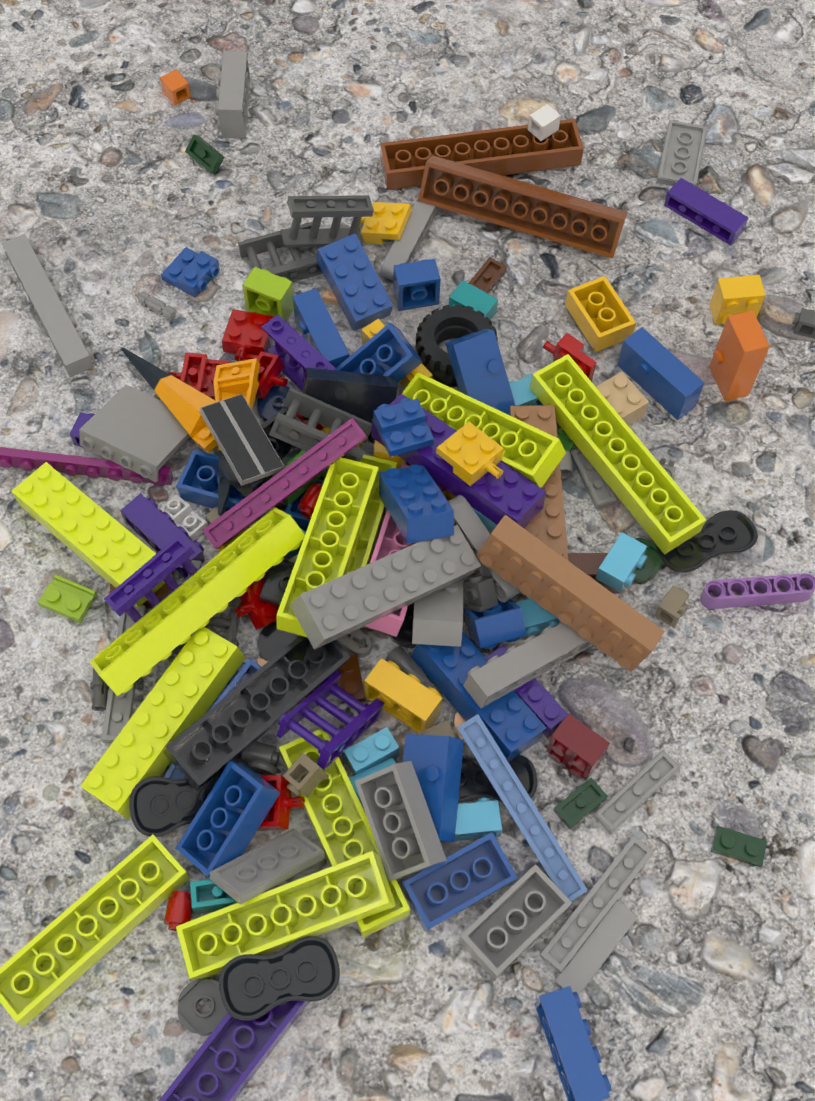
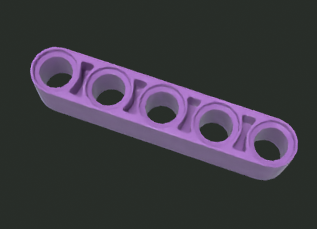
M802 573L713 580L706 584L700 596V602L708 609L805 602L810 599L815 591V577L811 574ZM800 585L805 586L808 590L803 589ZM777 587L783 588L785 592L780 591ZM755 589L760 590L763 594L757 593ZM732 591H736L740 595H735L732 593ZM709 592L714 593L717 597L710 596Z

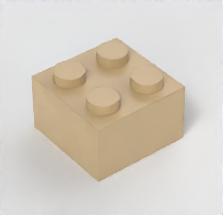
M623 372L596 386L628 426L645 416L649 401Z

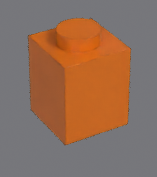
M177 69L160 77L162 92L174 106L191 98L189 83Z

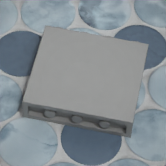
M125 385L79 429L80 446L154 482L158 481V470L191 438L162 401L128 385Z

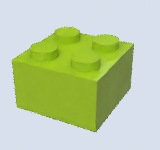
M254 267L242 285L246 311L274 317L279 315L287 321L294 310L292 281L285 277L274 275L268 270Z

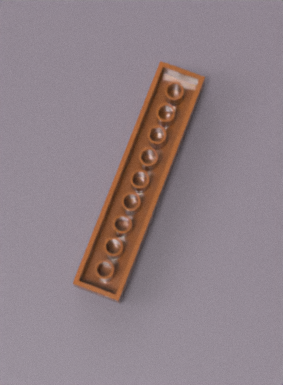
M575 119L561 120L559 130L542 141L528 130V125L380 143V161L386 189L392 190L421 186L426 162L432 155L495 174L509 175L579 166L582 162L584 148Z
M433 155L426 162L418 201L610 258L614 257L628 213Z

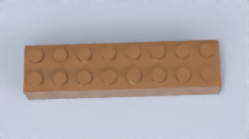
M555 405L510 406V416L558 438ZM559 463L542 486V489L546 491L543 509L524 529L568 560Z
M506 515L501 519L476 554L477 559L484 566L495 571L503 580L514 585L522 594L533 599L541 608L552 613L563 624L571 627L582 638L590 641L601 652L609 655L620 666L628 669L630 672L654 650L665 632Z

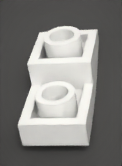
M175 495L159 508L162 513L166 512L173 519V524L177 527H183L189 535L188 538L192 541L198 538L203 533L202 530L208 526L207 521L196 514L191 506L178 495Z

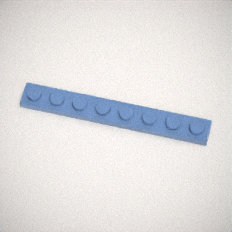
M477 714L458 726L457 730L550 880L570 901L587 892L586 886L480 716Z

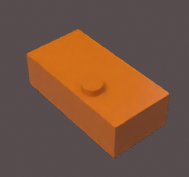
M753 310L727 317L715 352H713L709 368L724 401L749 396L770 347Z

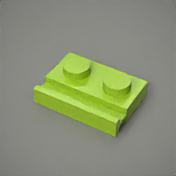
M55 574L53 581L48 584L38 601L39 606L81 623L91 607L94 597H97L96 591Z

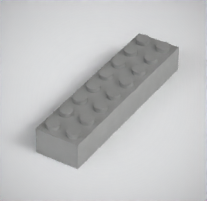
M456 525L454 526V535L417 542L300 594L290 606L314 649H317L467 578L480 568L481 564L459 526Z

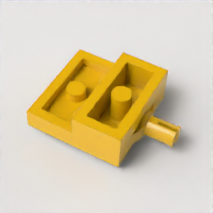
M373 202V216L362 217L360 224H363L360 233L365 244L384 245L386 239L400 240L413 210L411 204Z
M470 422L437 447L436 454L453 466V473L469 486L487 472L497 479L503 474V470L496 465L503 458L504 448Z

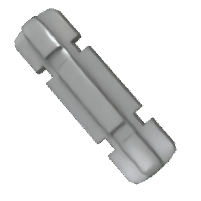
M141 292L138 296L140 304L163 315V317L171 320L175 316V308L169 305L166 306V303L153 296L150 297L148 293Z

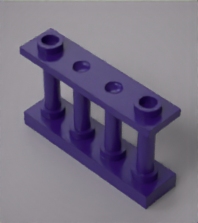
M279 315L262 326V330L275 342V345L265 352L280 356L284 365L281 372L302 392L306 367L336 370L329 361Z
M178 535L107 595L104 600L119 617L126 612L135 624L143 616L140 615L133 605L142 597H145L153 606L151 609H153L162 601L152 591L155 586L163 580L170 588L171 592L169 594H171L203 566L201 565L198 569L189 559L195 553L194 550ZM182 565L190 576L178 584L171 573Z
M336 672L291 712H285L278 721L280 727L276 736L281 738L289 730L296 733L318 749L320 756L317 765L324 770L378 720L384 703L377 698L370 705L367 703L364 705L337 685L341 677L340 672ZM333 694L359 712V715L351 717L326 698ZM320 706L346 726L343 729L341 727L338 729L312 710ZM306 718L332 736V739L330 741H323L299 724V722Z

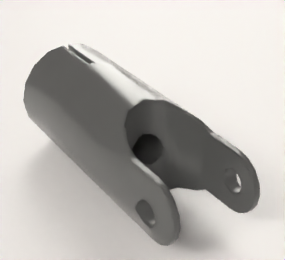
M401 646L396 647L388 654L385 661L388 662L390 660L396 663L402 672L407 675L412 674L416 676L422 685L427 688L431 687V682L426 678L422 668Z

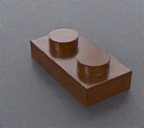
M489 257L470 280L469 284L489 294L505 274L507 266Z
M357 654L349 655L350 659L346 665L338 671L341 673L338 686L358 701L363 702L366 701L358 657Z

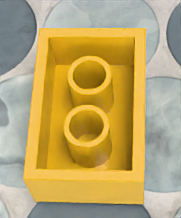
M605 276L568 290L565 306L595 353L623 342L634 333L635 320Z
M381 658L364 680L366 699L371 702L376 698L384 703L382 708L384 711L419 734L422 730L432 727L441 715L442 697H440V693L432 687L427 688L422 685L416 676L405 674L396 663L390 660L387 662Z

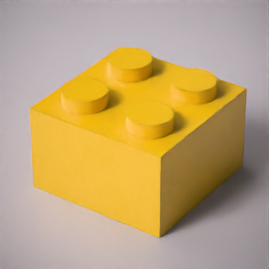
M760 275L718 278L709 304L715 324H725L728 316L752 310L757 318L766 296Z

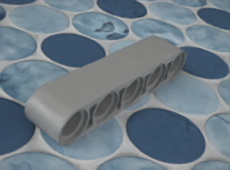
M418 199L416 200L400 240L394 241L381 266L380 277L393 281L394 265L411 263L435 218L437 206L420 202Z
M458 495L448 501L454 509V526H459L476 556L490 533L468 501L463 496ZM478 560L481 564V567L477 569L478 572L483 576L493 577L496 596L499 601L505 603L520 593L518 588L503 580L499 574L484 566Z

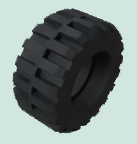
M455 304L454 307L446 305L440 310L437 308L431 311V315L427 314L423 318V322L419 323L416 333L415 351L423 361L422 364L432 373L433 380L450 388L451 386H457L458 388L449 354L440 349L438 344L444 340L460 338L483 329L494 330L498 342L497 331L492 326V321L488 317L484 318V313L478 310L476 312L470 306H467V308L461 307V304Z

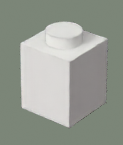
M546 104L529 115L528 130L542 141L559 130L561 115Z

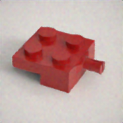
M233 309L222 338L223 352L236 354L235 360L239 362V359L244 361L246 353L258 356L261 351H267L270 343L269 336L262 330V326L273 319L274 316Z
M568 333L557 342L556 346L549 341L545 342L543 349L553 354V362L569 354L592 382L597 362L583 353L584 344Z
M262 351L258 356L249 353L245 354L244 360L257 358L260 363L257 380L259 386L256 398L265 399L273 385L286 387L288 379L278 377L284 368L279 355Z
M185 353L182 372L169 371L168 373L215 400L213 382L216 366L230 362L208 359L207 354Z
M265 572L262 579L251 583L247 587L246 592L239 596L243 605L235 608V613L243 610L236 614L238 617L248 614L256 630L277 620L276 615L279 610L278 606L258 600L267 572Z
M283 775L260 776L281 793L257 831L289 830L290 810L295 807L303 808L305 804L301 802H305L304 797L291 796V790L287 787L290 782Z

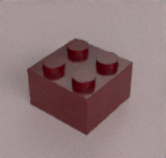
M568 714L552 734L546 752L549 753V757L553 761L567 766L572 775L577 778L582 777L587 781L604 758L610 743L571 714Z

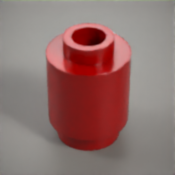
M313 483L312 486L308 487L298 505L302 516L311 519L323 485Z
M172 891L171 897L168 898L164 924L169 925L168 930L177 932L176 926L191 921L193 911L191 893Z

